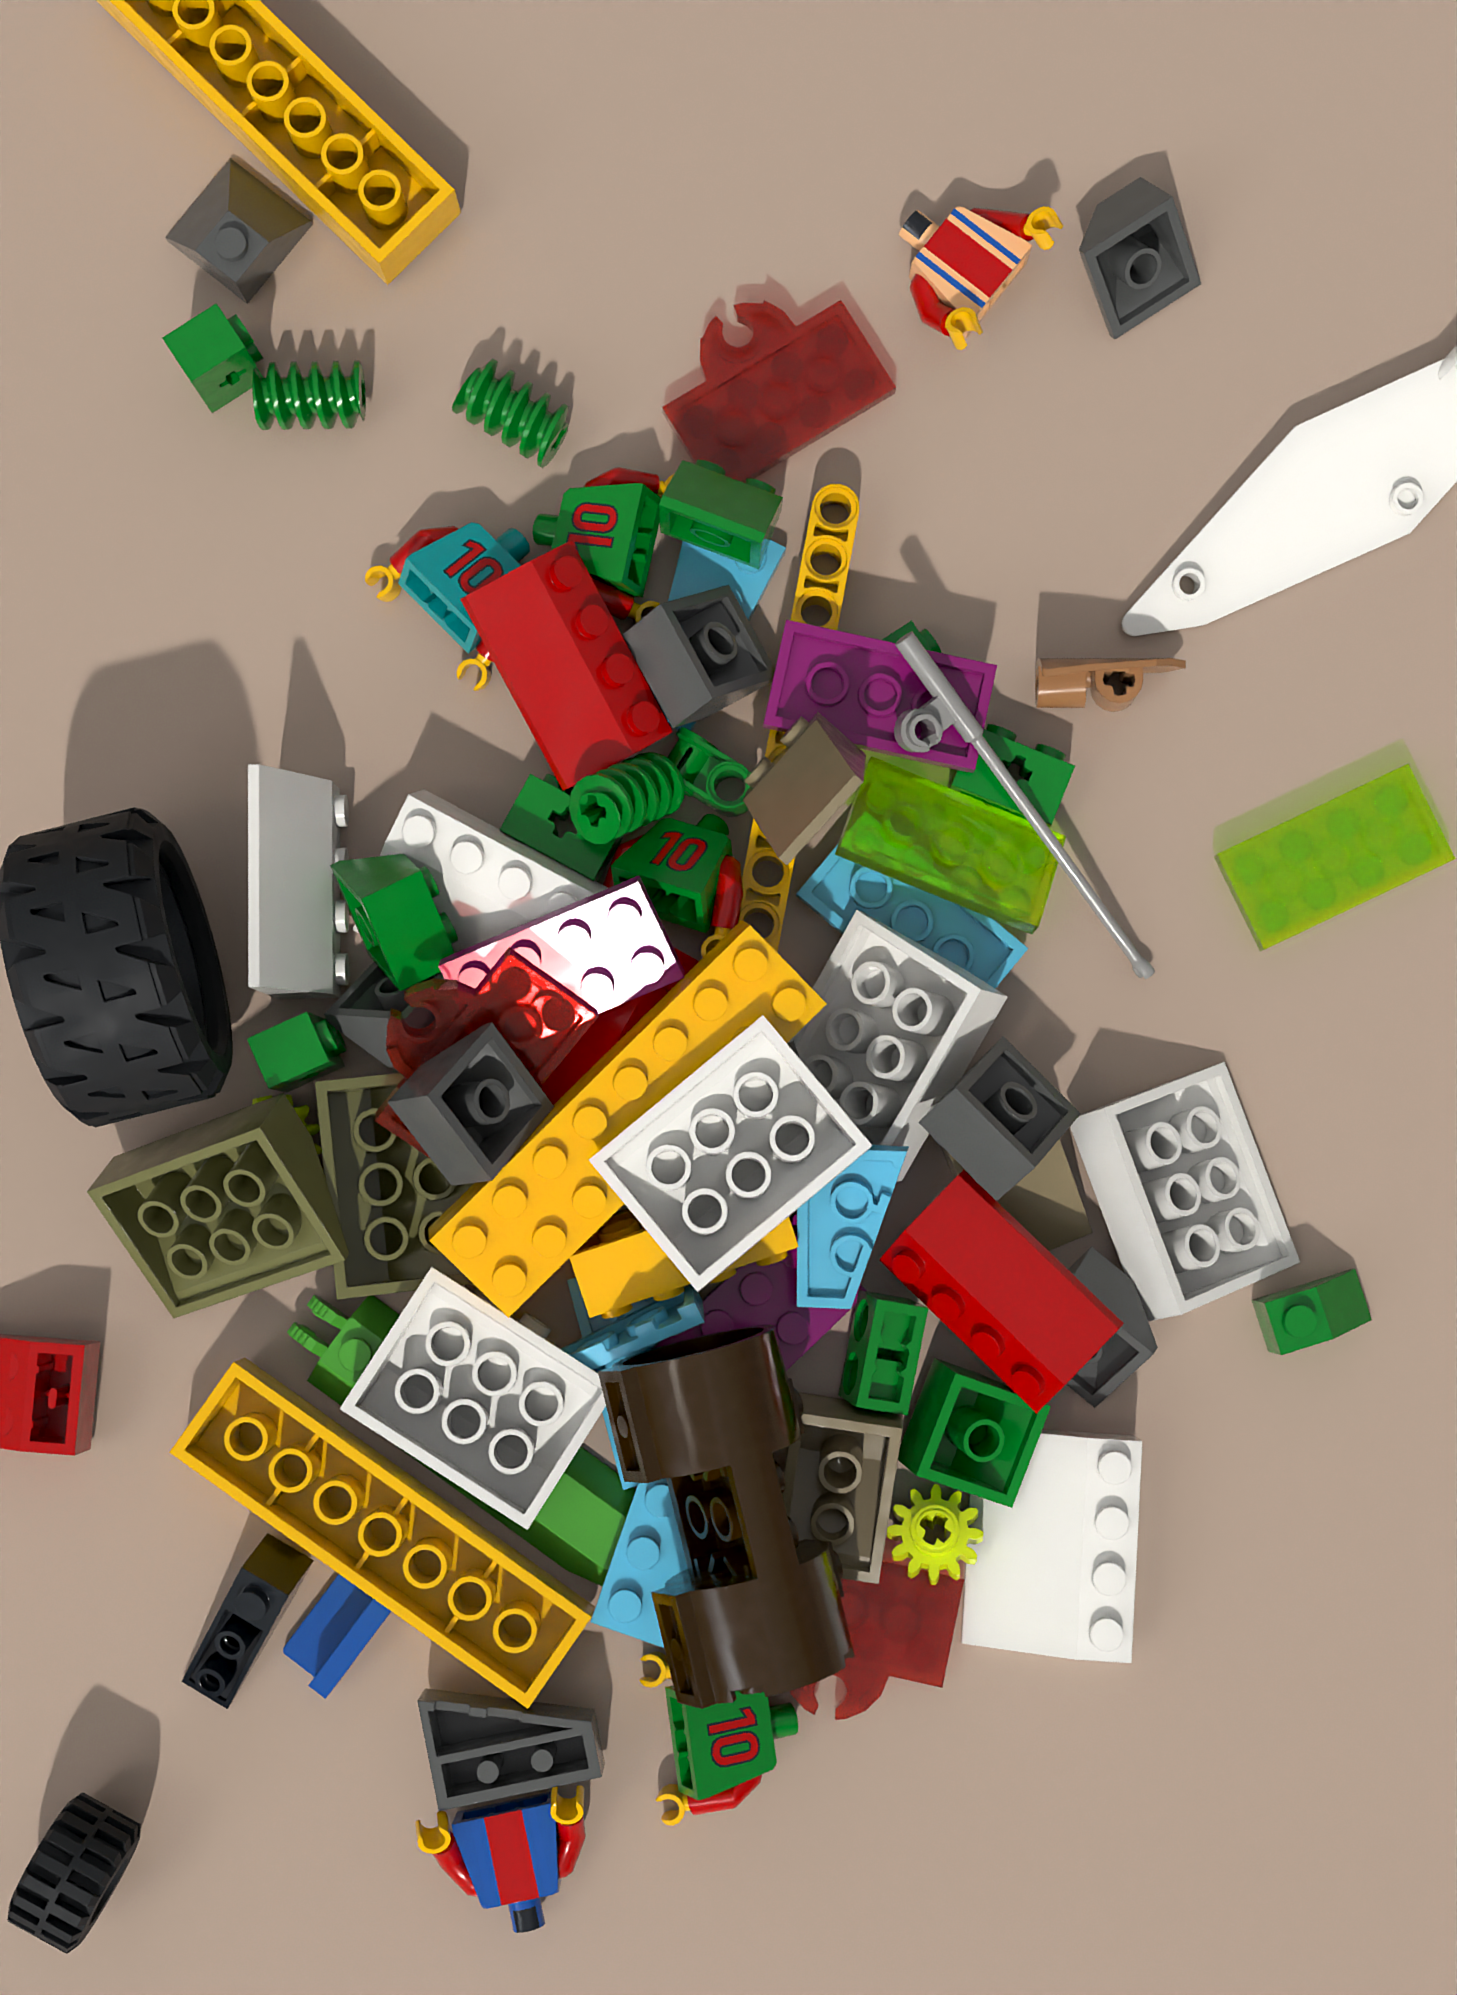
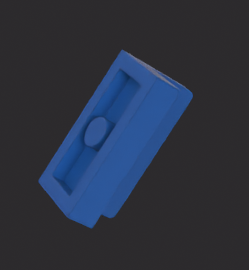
M338 1574L284 1646L283 1653L314 1676L308 1686L326 1699L391 1611Z

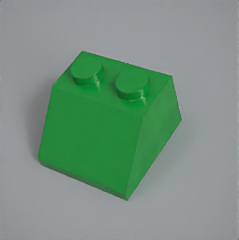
M682 460L659 503L660 533L759 569L781 514L783 497L775 495L776 489L763 481L747 478L745 483L727 477L725 476L726 471L712 462L696 460V463L693 464Z
M405 854L341 860L330 865L369 957L399 991L441 972L438 967L440 960L455 953L451 944L457 942L458 937L446 913L442 912L439 914L433 898L439 895V890L426 866L418 868Z
M934 1358L900 1445L898 1461L918 1477L1012 1508L1051 1406L1046 1404L1036 1414L1009 1386L974 1371Z

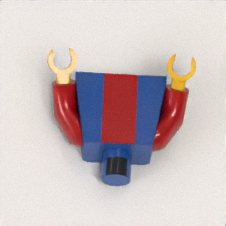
M577 1785L576 1796L568 1799L558 1794L557 1786L552 1787L551 1792L458 1811L451 1824L453 1833L449 1829L447 1813L445 1811H438V1826L435 1828H426L421 1824V1820H416L418 1847L423 1852L433 1854L440 1867L466 1895L478 1897L484 1909L508 1905L514 1932L523 1933L536 1930L545 1925L540 1897L559 1892L562 1878L567 1877L574 1871L585 1841L586 1833L583 1817L585 1789L583 1786Z

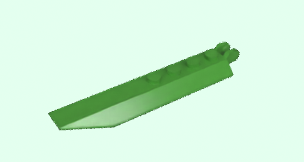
M313 1295L307 1303L312 1313L340 1329V1332L330 1345L319 1338L310 1328L294 1322L287 1331L289 1336L303 1347L321 1357L307 1381L341 1406L400 1316V1314L374 1295L367 1296L350 1318L321 1297ZM580 1446L528 1530L411 1456L565 1570L603 1587L636 1489L632 1487L623 1490L619 1474Z

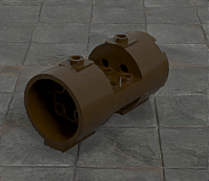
M775 1325L748 1326L682 1340L635 1354L616 1362L611 1368L598 1371L624 1482L651 1483L666 1478L688 1569L671 1577L665 1583L664 1588L651 1592L677 1702L701 1709L714 1704L733 1703L736 1700V1690H739L741 1694L764 1692L765 1697L813 1684L846 1667L844 1659L855 1657L841 1600L844 1597L841 1584L843 1576L841 1560L833 1550L831 1542L810 1539L799 1541L797 1528L792 1519L787 1516L782 1495L785 1490L784 1474L779 1464L774 1461L772 1452L795 1443L802 1437L801 1434L805 1433L801 1419L803 1415L802 1399L793 1386L792 1378L787 1377Z

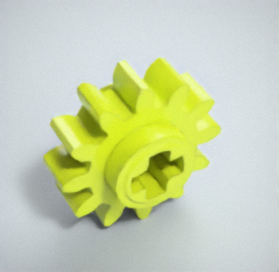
M938 1484L933 1485L930 1499L926 1500L922 1498V1495L916 1489L910 1490L912 1508L907 1509L899 1504H895L893 1507V1514L898 1521L902 1522V1525L895 1524L887 1527V1537L889 1539L902 1541L891 1552L893 1561H902L909 1557L911 1561L908 1565V1577L911 1579L919 1574L921 1568L928 1570V1578L931 1585L937 1584L940 1570L946 1569L951 1578L957 1581L960 1579L959 1560H963L971 1565H975L977 1562L976 1552L967 1545L978 1544L983 1541V1531L977 1528H968V1525L973 1524L978 1518L977 1508H967L961 1512L959 1508L962 1502V1492L959 1490L954 1492L950 1499L946 1501L942 1499L941 1488ZM935 1524H939L944 1527V1538L946 1541L943 1543L937 1538L934 1545L927 1543L925 1526L933 1530Z

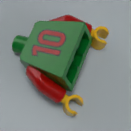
M615 467L587 481L584 487L569 488L563 494L559 515L539 514L533 524V539L537 545L551 546V550L572 540L610 614L621 620L626 619L628 616L633 619L635 625L641 620L642 611L646 609L653 610L659 605L655 601H647L641 605L634 602V596L643 597L660 523L659 503L674 474L669 476L666 481H660L657 474Z
M706 814L697 825L672 818L661 819L646 834L627 841L617 848L603 885L610 888L639 875L660 919L706 933L710 926H716L714 935L708 937L701 946L702 957L711 951L739 923L743 900L741 866L739 861L732 855L731 840L728 837L729 829L725 821L714 814Z
M654 1651L640 1658L642 1661L653 1660L657 1662L661 1669L660 1676L657 1679L651 1677L640 1678L639 1681L643 1686L652 1688L660 1685L667 1679L672 1680L666 1655ZM674 1686L665 1687L678 1785L668 1784L659 1791L655 1801L661 1802L665 1799H671L678 1804L679 1809L664 1812L661 1817L662 1822L666 1825H675L683 1819L686 1811H691L696 1816L736 1808L761 1783L762 1774L776 1767L777 1759L774 1739L797 1734L798 1718L793 1705L788 1702L769 1706L768 1697H765L764 1692L741 1694L739 1690H736V1700L733 1703L714 1704L701 1709L678 1703Z

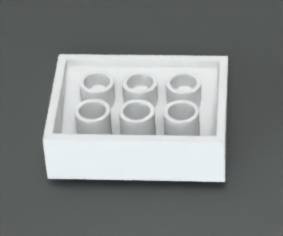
M248 764V987L277 999L340 998L341 985L349 984V957L347 953L340 952V932H348L349 908L345 900H340V887L330 866L341 860H349L347 847L340 848V827L348 826L349 805L347 795H340V788L332 780L260 764Z
M425 789L408 794L380 856L405 854L418 868L426 866L429 869L439 890V895L433 898L439 914L442 912L446 913L458 937V941L451 944L455 953L608 889V887L592 881ZM354 925L353 931L359 933L356 925Z
M856 910L812 988L827 1004L789 1042L794 1041L800 1060L872 1145L909 1146L897 1181H902L929 1135L918 1122L963 1076L1008 996L953 962L864 912Z
M762 1015L591 1157L589 1161L695 1290L699 1292L872 1147V1144Z
M1225 1062L1081 1114L1070 1126L1124 1273L1134 1281L1148 1321L1182 1315L1300 1263Z
M431 1267L343 1402L340 1410L528 1530L606 1407L597 1372L511 1317L508 1318L502 1311Z
M1042 1430L1012 1508L969 1494L968 1508H977L978 1518L973 1524L968 1525V1528H977L983 1531V1541L978 1544L967 1545L976 1552L977 1562L975 1565L965 1563L961 1629L962 1644L1074 1660L1132 1663L1142 1441L1133 1435Z

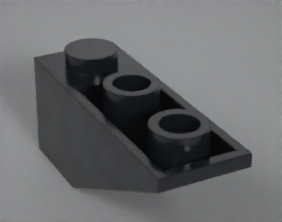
M267 1533L241 1567L181 1682L228 1709L292 1602L314 1560Z

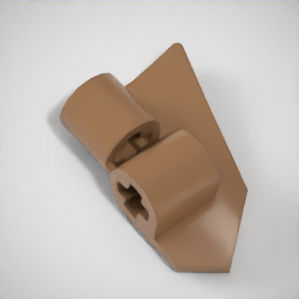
M1038 658L1035 672L1036 708H1085L1086 688H1090L1091 696L1099 707L1111 712L1122 711L1132 704L1142 689L1143 673H1164L1185 669L1186 660L1173 658ZM1112 673L1119 674L1120 682L1129 683V686L1124 688L1121 695H1114L1113 687L1104 685V682H1108Z

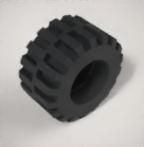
M81 1793L69 1801L49 1828L27 1865L9 1903L8 1922L66 1954L71 1952L85 1939L122 1878L139 1843L141 1824L85 1793Z

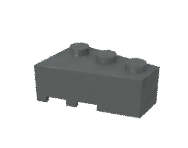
M427 1688L424 1689L417 1700L438 1811L602 1777L605 1760L595 1709L532 1702L527 1709L515 1699Z

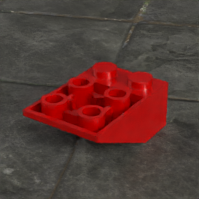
M0 1334V1449L71 1456L91 1449L100 1341Z

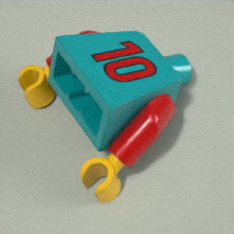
M473 522L460 529L455 526L421 529L390 557L391 564L387 568L381 565L370 568L366 572L365 582L373 586L382 577L387 576L388 585L378 593L376 598L383 602H390L398 597L403 588L468 654L476 647L478 654L475 659H467L459 664L457 678L461 680L470 666L477 665L482 671V678L473 690L479 691L484 689L491 680V671L488 666L493 660L460 599L521 566L518 562L530 552V547L522 533L514 528H509L497 539H494L480 524Z

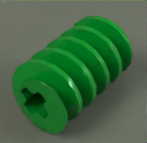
M492 358L482 368L478 367L466 379L454 400L452 412L458 414L467 408L466 420L476 425L484 420V432L490 436L497 435L502 431V443L509 448L521 441L519 446L520 454L528 459L538 452L537 465L544 468L554 458L566 437L569 425L566 423L569 406L562 404L556 411L550 413L548 411L551 399L550 394L545 392L535 402L531 401L533 383L527 381L517 391L512 389L516 373L509 370L499 380L496 379L495 373L498 362Z
M354 360L350 376H344L339 361H333L329 376H323L318 361H312L308 377H302L297 361H291L287 377H281L276 362L269 363L266 377H260L256 367L253 369L252 395L254 414L257 424L262 430L271 429L275 416L283 430H289L293 427L296 415L303 429L313 428L317 414L325 429L334 428L338 414L346 429L355 427L359 413L362 420H365L366 389L360 360Z
M655 752L640 753L634 758H628L607 769L599 770L595 774L587 775L578 781L570 794L569 810L571 820L577 832L585 840L594 844H606L614 838L622 837L627 832H633L641 826H646L652 821H657L665 815H670L678 810L684 800L685 785L680 771L667 757Z

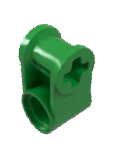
M680 727L676 733L678 741L667 758L675 764L682 775L685 785L684 794L697 799L719 814L727 817H737L746 813L748 808L743 799L750 786L744 782V779L750 771L744 765L719 751L706 739L689 729ZM726 778H737L745 784L746 788L739 799L725 801L716 794L719 783Z

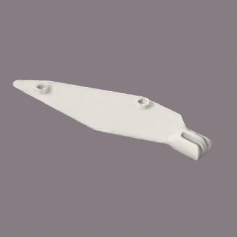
M1457 345L1444 359L1295 426L1123 616L1121 624L1124 632L1129 636H1141L1206 625L1410 534L1457 482ZM1182 576H1188L1193 580L1194 591L1192 594H1186L1180 589L1179 582Z

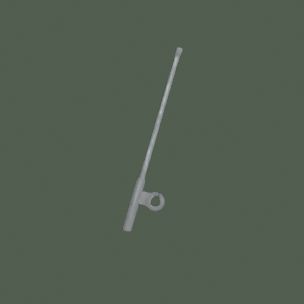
M911 631L901 637L895 643V646L932 695V698L919 709H909L898 717L894 726V736L899 746L909 752H928L931 746L940 742L942 732L953 724L964 741L972 743L1127 956L1135 974L1139 978L1144 977L1148 979L1155 972L1153 966L1136 950L983 737V728L916 635ZM917 723L920 724L922 729L921 736L919 738H917L915 735V726Z

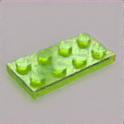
M872 756L865 765L864 782L856 791L835 855L1031 935L1040 925L1058 866L1057 860L1028 820ZM1052 831L1063 847L1066 836Z
M1409 764L1213 856L1260 951L1456 859Z

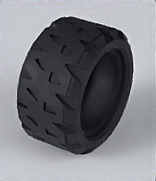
M133 807L19 836L8 846L0 868V944L9 986L24 1035L39 1071L53 1096L79 1121L95 1128L216 1097V1094L221 1092L232 1065L233 1041L230 1012L221 965L208 917L189 864L172 832L147 810Z

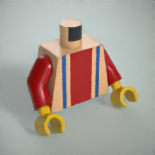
M957 206L941 226H938L919 210L913 212L901 228L899 236L919 251L911 263L909 278L911 280L910 292L922 323L943 335L950 336L956 349H965L967 347L965 339L972 331L977 332L978 335L983 333L980 321L1027 264L1032 245L1027 241L1034 239L1039 248L1043 250H1049L1053 246L1054 241L1046 230L1052 227L1062 229L1064 226L1054 209L1043 206L1028 214L984 208L968 210Z

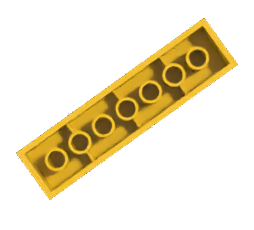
M96 0L387 285L461 214L455 189L260 0Z
M741 920L554 1104L555 1107L492 1181L474 1183L428 1228L429 1241L509 1318L624 1205L619 1196L590 1163L589 1159L762 1015L784 1041L788 1043L827 1003L750 924Z
M247 1358L234 1361L169 1452L527 1709L593 1615L595 1606Z

